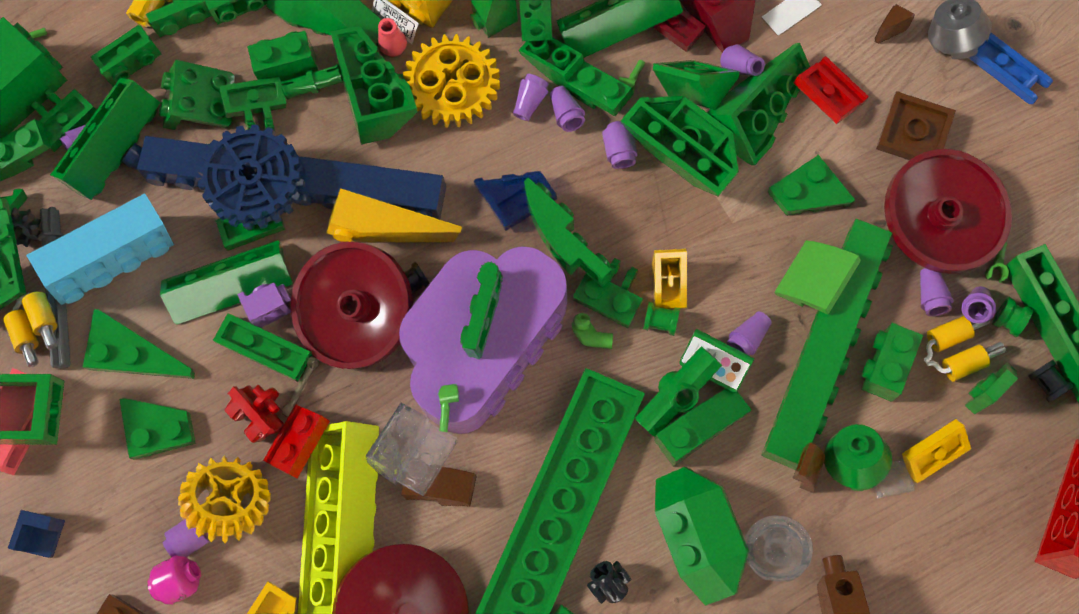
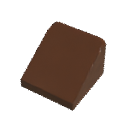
M897 4L893 5L875 36V42L879 44L906 31L915 14Z

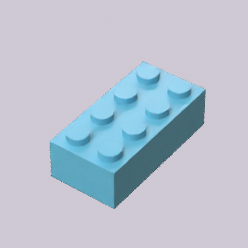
M143 194L26 256L44 287L60 305L80 300L85 292L93 288H101L108 285L113 280V277L123 272L129 273L140 267L141 262L151 257L157 258L168 252L169 247L174 244L146 194Z

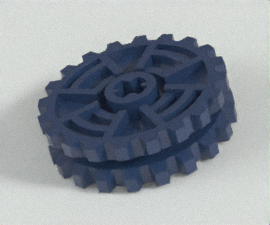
M242 125L236 127L235 133L223 132V139L221 141L213 140L210 143L212 150L204 152L202 155L205 164L198 166L197 172L203 176L202 179L198 180V187L204 190L202 197L220 219H228L229 224L234 227L242 223L245 229L252 230L253 226L258 224L263 229L267 228L269 221L273 220L277 224L282 221L281 215L283 213L290 215L294 211L291 207L292 203L300 202L302 198L298 190L305 188V181L301 179V175L305 174L304 167L300 165L298 154L292 144L289 145L285 136L282 134L275 136V131L269 127L261 131L259 125H252L250 130H245Z

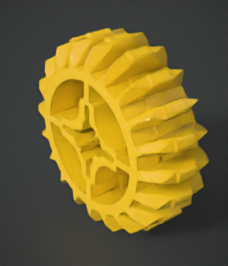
M224 455L219 463L210 458L207 467L198 463L196 473L188 471L186 482H182L180 486L181 494L178 496V505L180 506V516L182 519H186L188 530L196 528L198 538L208 533L210 542L216 536H222V541L226 544L229 536L234 535L240 541L242 531L252 535L254 525L261 526L264 521L263 515H267L269 512L268 503L271 499V493L268 490L267 479H262L260 469L252 471L253 465L250 461L240 465L241 460L239 457L233 462H228ZM207 489L209 496L206 497V502L200 505L197 501L198 497ZM249 493L252 501L243 509L241 501L243 496Z

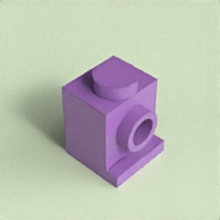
M275 283L263 284L256 287L253 293L248 296L244 292L237 294L249 321L259 328L291 313L288 302L291 301V296L284 284L279 286Z

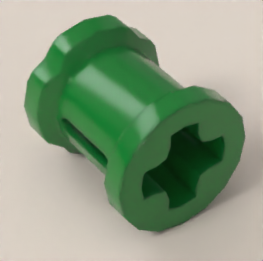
M649 302L643 330L648 331L649 328L668 331L669 335L675 336L680 308L675 307L674 310L654 306L653 302Z

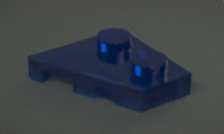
M541 171L526 172L523 175H502L500 179L483 180V178H477L474 180L475 187L505 231L531 216L524 184L528 177L535 184L538 182L542 183L550 191L551 198L554 201L557 200V194Z

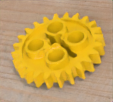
M443 34L442 42L440 43L432 37V46L430 47L421 43L422 53L412 52L414 61H406L408 71L403 72V77L410 85L417 112L422 110V119L425 120L432 116L433 125H436L442 119L444 120L445 128H448L450 122L454 120L457 127H461V119H466L469 124H473L472 115L474 114L479 118H483L482 108L492 109L490 100H497V91L495 90L500 89V80H497L500 78V71L496 69V59H490V50L481 51L480 41L472 46L469 36L463 42H459L458 34H455L453 41H449L446 34ZM448 59L454 60V62L451 64L443 63L445 60ZM470 75L479 76L475 80L466 79ZM429 81L437 82L434 86L425 85ZM452 97L461 98L458 102L448 101Z

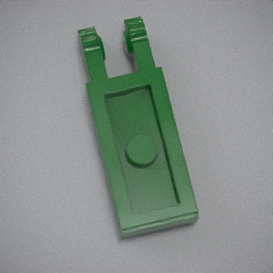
M492 261L484 262L481 265L482 267L479 268L480 272H478L477 279L481 285L478 295L474 294L471 299L470 313L472 316L469 326L465 325L463 327L460 343L463 345L462 348L468 357L476 359L482 358L502 288L501 283L503 282V276L498 265L492 263Z

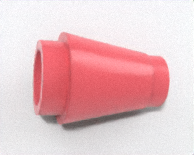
M385 18L378 24V47L387 56L397 57L401 55L407 46V38L394 20Z

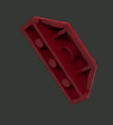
M679 0L693 17L706 25L705 33L722 53L729 46L736 44L742 46L749 41L756 0Z

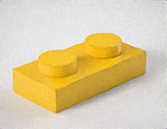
M955 419L903 452L902 457L910 478L919 483L971 450L965 426Z

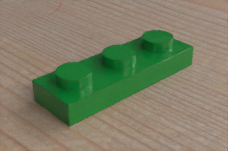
M227 313L213 339L216 344L296 382L300 380L307 367V361L312 356L310 351Z

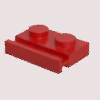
M826 56L819 63H815L798 75L794 81V84L836 124L854 112L857 107L862 106L869 97Z
M295 404L263 461L298 479L330 420Z

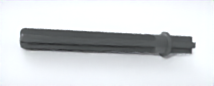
M56 207L40 209L41 234L38 235V240L42 242L43 247L64 236V234L61 233L59 210H56ZM45 288L47 299L51 304L52 312L58 324V328L53 332L58 346L50 349V363L52 368L65 369L71 365L66 303L60 305Z

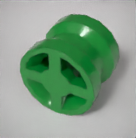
M1008 297L998 309L992 325L997 328L1004 327L1009 330L1012 336L1018 337L1028 324L1033 314V309L1028 306L1021 307L1016 304L1014 299Z

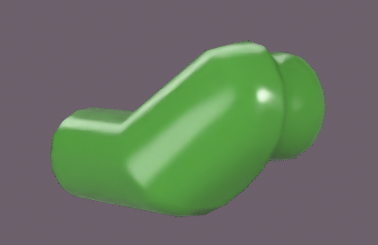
M579 313L574 316L572 331L581 344L586 347L612 349L613 333L597 332L590 322L589 315L585 313Z

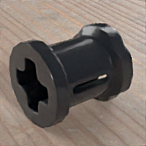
M416 262L412 263L411 268L405 271L412 293L422 286L427 288L430 285Z
M1053 359L1028 375L1030 380L1035 379L1046 393V400L1048 402L1053 401L1074 387L1071 382H1066L1055 368L1056 362Z

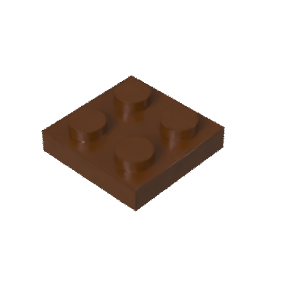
M896 91L876 149L907 160H911L923 152L944 149L956 110Z

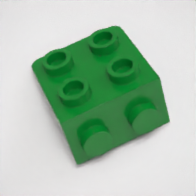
M175 60L169 72L165 71L162 77L161 88L166 90L165 99H162L160 103L159 116L163 117V128L175 130L181 120L228 128L232 123V117L226 118L220 95V86L234 84V74L229 71Z

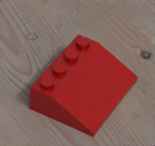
M1079 439L1075 440L1035 559V563L1073 579L1079 578Z

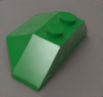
M685 96L640 97L621 120V124L649 153L696 188L719 197L739 173L733 132Z
M682 467L657 478L655 486V514L680 578L705 606L737 594L749 549L723 486L694 472L688 467Z

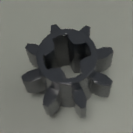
M16 207L13 208L11 218L17 245L23 244L25 247H28L31 239L38 240V235L41 234V231L36 229L40 224V219H36L30 209L18 211Z
M603 561L591 570L590 578L592 581L587 584V587L601 604L605 600L609 603H617L627 595L628 586L626 583L632 579L618 561L613 563V565L609 561Z

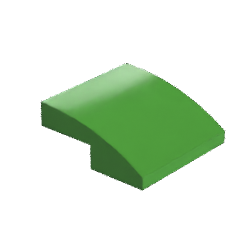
M806 240L774 293L801 307L806 304L829 314L861 261L859 255L828 244Z

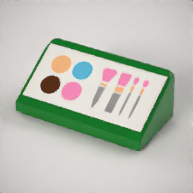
M696 329L679 364L683 366L702 346L722 364L720 369L709 380L736 393L755 358Z

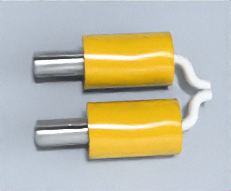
M32 292L18 298L13 310L4 316L3 321L14 351L24 355L28 367H34L39 363L34 351L39 346L36 335L43 337L47 349H54L58 346L53 332L58 328V324L52 312L51 304L44 292ZM21 303L23 304L25 310H18L21 306Z
M961 316L927 331L928 344L926 349L928 355L924 358L927 366H934L939 372L946 374L954 382L989 367L990 359L1005 353L1006 349L1001 342L985 349L979 344L943 359L942 367L937 362L930 361L933 356L932 349L938 353L974 338V330L990 323L989 320L985 323L975 324L967 320L965 316Z

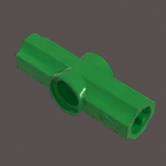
M701 346L678 372L672 371L662 377L658 386L659 392L635 419L655 437L679 412L690 411L696 406L699 400L698 391L720 369L722 364Z

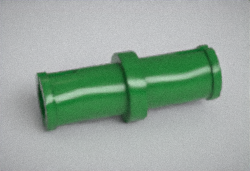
M339 64L315 72L308 70L305 75L281 81L282 90L287 100L309 92L316 94L320 92L319 89L344 83Z

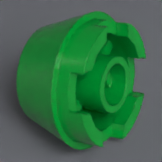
M855 424L843 428L828 441L824 450V464L833 480L846 487H850L854 491L874 488L885 479L891 469L892 454L888 444L874 429L865 425Z

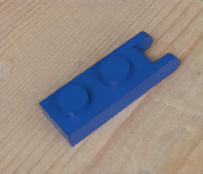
M990 33L988 42L985 41L978 48L976 55L968 57L1028 104H1034L1038 99L1037 95L1030 90L1036 82L1044 88H1048L1053 83L1050 76L993 33Z

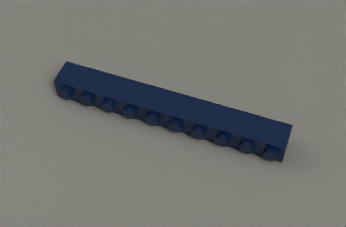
M145 136L137 170L146 179V182L152 185L164 186L165 183L175 184L181 189L193 190L194 187H198V180L203 178L197 172L198 166L205 164L202 155L204 152H210L212 147L210 144ZM299 156L300 165L304 167L305 174L301 175V179L305 181V188L298 190L302 198L300 202H294L303 206H311L312 203L323 204L324 207L333 210L341 188L439 220L441 218L447 187L443 175Z

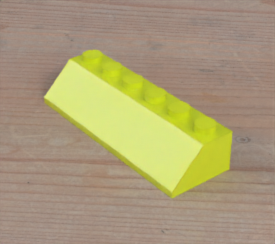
M350 421L329 424L308 459L298 614H332L334 598L343 577L359 559L372 552L374 548L376 482L378 480L377 456L380 446L379 426Z

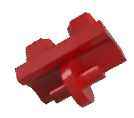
M250 385L241 389L233 386L227 393L232 399L224 411L235 421H242L246 415L252 422L244 430V434L251 442H261L270 434L280 432L284 423L275 414L280 410V407L275 403L279 396V392L275 388H269L264 391L260 385H257L254 389Z

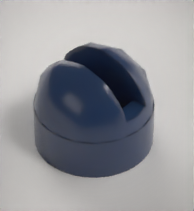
M135 143L121 162L129 168L137 169L142 147Z

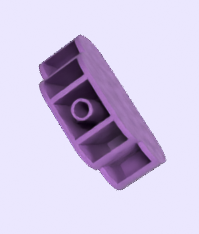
M516 247L506 251L498 259L482 251H464L453 256L444 265L405 315L399 332L401 345L414 365L410 379L412 395L430 420L440 426L441 404L438 393L442 386L457 384L459 402L449 403L448 432L456 434L472 432L481 427L490 415L495 417L501 411L506 402L503 399L510 389L515 391L525 377L522 374L529 363L534 365L544 352L541 347L548 338L553 340L563 326L560 322L567 310V285L565 274L557 262L535 248ZM492 261V263L498 265L503 276V282L501 283L502 288L482 358L476 359L468 357L462 348L463 345L460 343L463 327L465 325L469 326L472 316L470 313L471 299L474 294L478 295L481 285L477 279L478 272H480L479 268L482 267L481 265L484 262Z

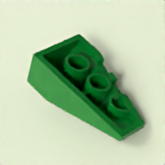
M268 0L267 9L291 26H302L312 29L316 34H327L330 36L331 31L360 26L378 47V24L381 19L360 0Z

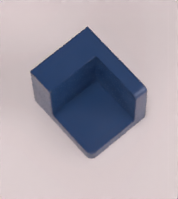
M21 510L8 549L52 558L65 520Z

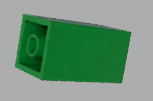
M4 17L0 19V139L11 133L35 111L31 106L32 103L36 101L42 104L48 99L45 92L49 88L56 92L68 81L60 73V70L63 68L62 65L50 55L51 53L39 41H35L18 22L12 25Z

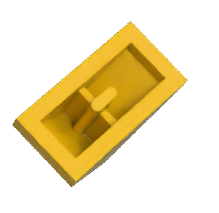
M654 250L652 274L655 306L666 309L675 307L687 308V250Z

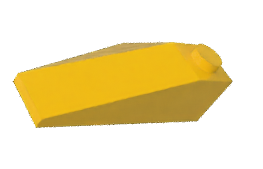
M340 188L331 213L327 234L333 235V238L340 242H454L461 233L462 226Z

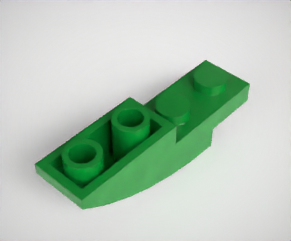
M173 0V3L151 11L146 15L158 36L163 37L165 35H172L189 25L201 23L213 16L217 25L223 22H230L242 14L261 9L264 5H267L268 0Z
M553 37L552 40L526 41L519 49L520 54L556 85L565 86L573 97L592 109L598 106L611 115L616 116L634 95L630 86L585 62L583 54Z
M34 119L0 139V181L34 166L32 159L51 148L42 122Z
M528 177L524 181L528 208L539 236L549 252L570 276L580 267L598 285L603 287L611 279V264L602 254H594L587 248L588 243L579 233H571L574 230V214L570 208L562 202L557 204L551 198L550 191L542 183L538 182L535 184Z

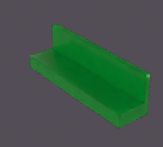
M599 0L556 21L565 44L583 54L585 58L677 16L683 12L679 0Z
M277 240L161 280L160 296L173 322L180 324L241 303L237 295L241 292L248 296L260 285L275 283L277 286L284 284L287 287L293 284V280L284 262V250L280 241Z

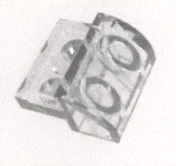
M401 402L366 454V460L376 472L396 485L399 482L424 496L457 444V437L448 432L439 431V427L429 423V417Z

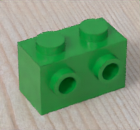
M305 30L289 32L285 36L271 40H260L256 44L247 46L252 69L258 80L279 76L281 81H286L305 75L308 70H313V72L319 71L313 46Z
M891 323L885 331L879 330L873 343V348L876 349L872 360L868 359L861 377L865 378L861 390L890 402L899 397L904 389L923 335L895 323Z

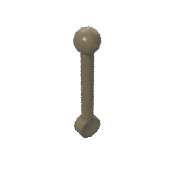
M314 356L308 359L307 369L288 405L282 408V414L285 417L290 415L313 369L319 366L320 360Z

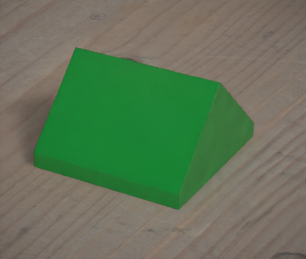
M696 60L653 63V71L668 96H685L696 105L716 110L739 78L740 73L737 70Z

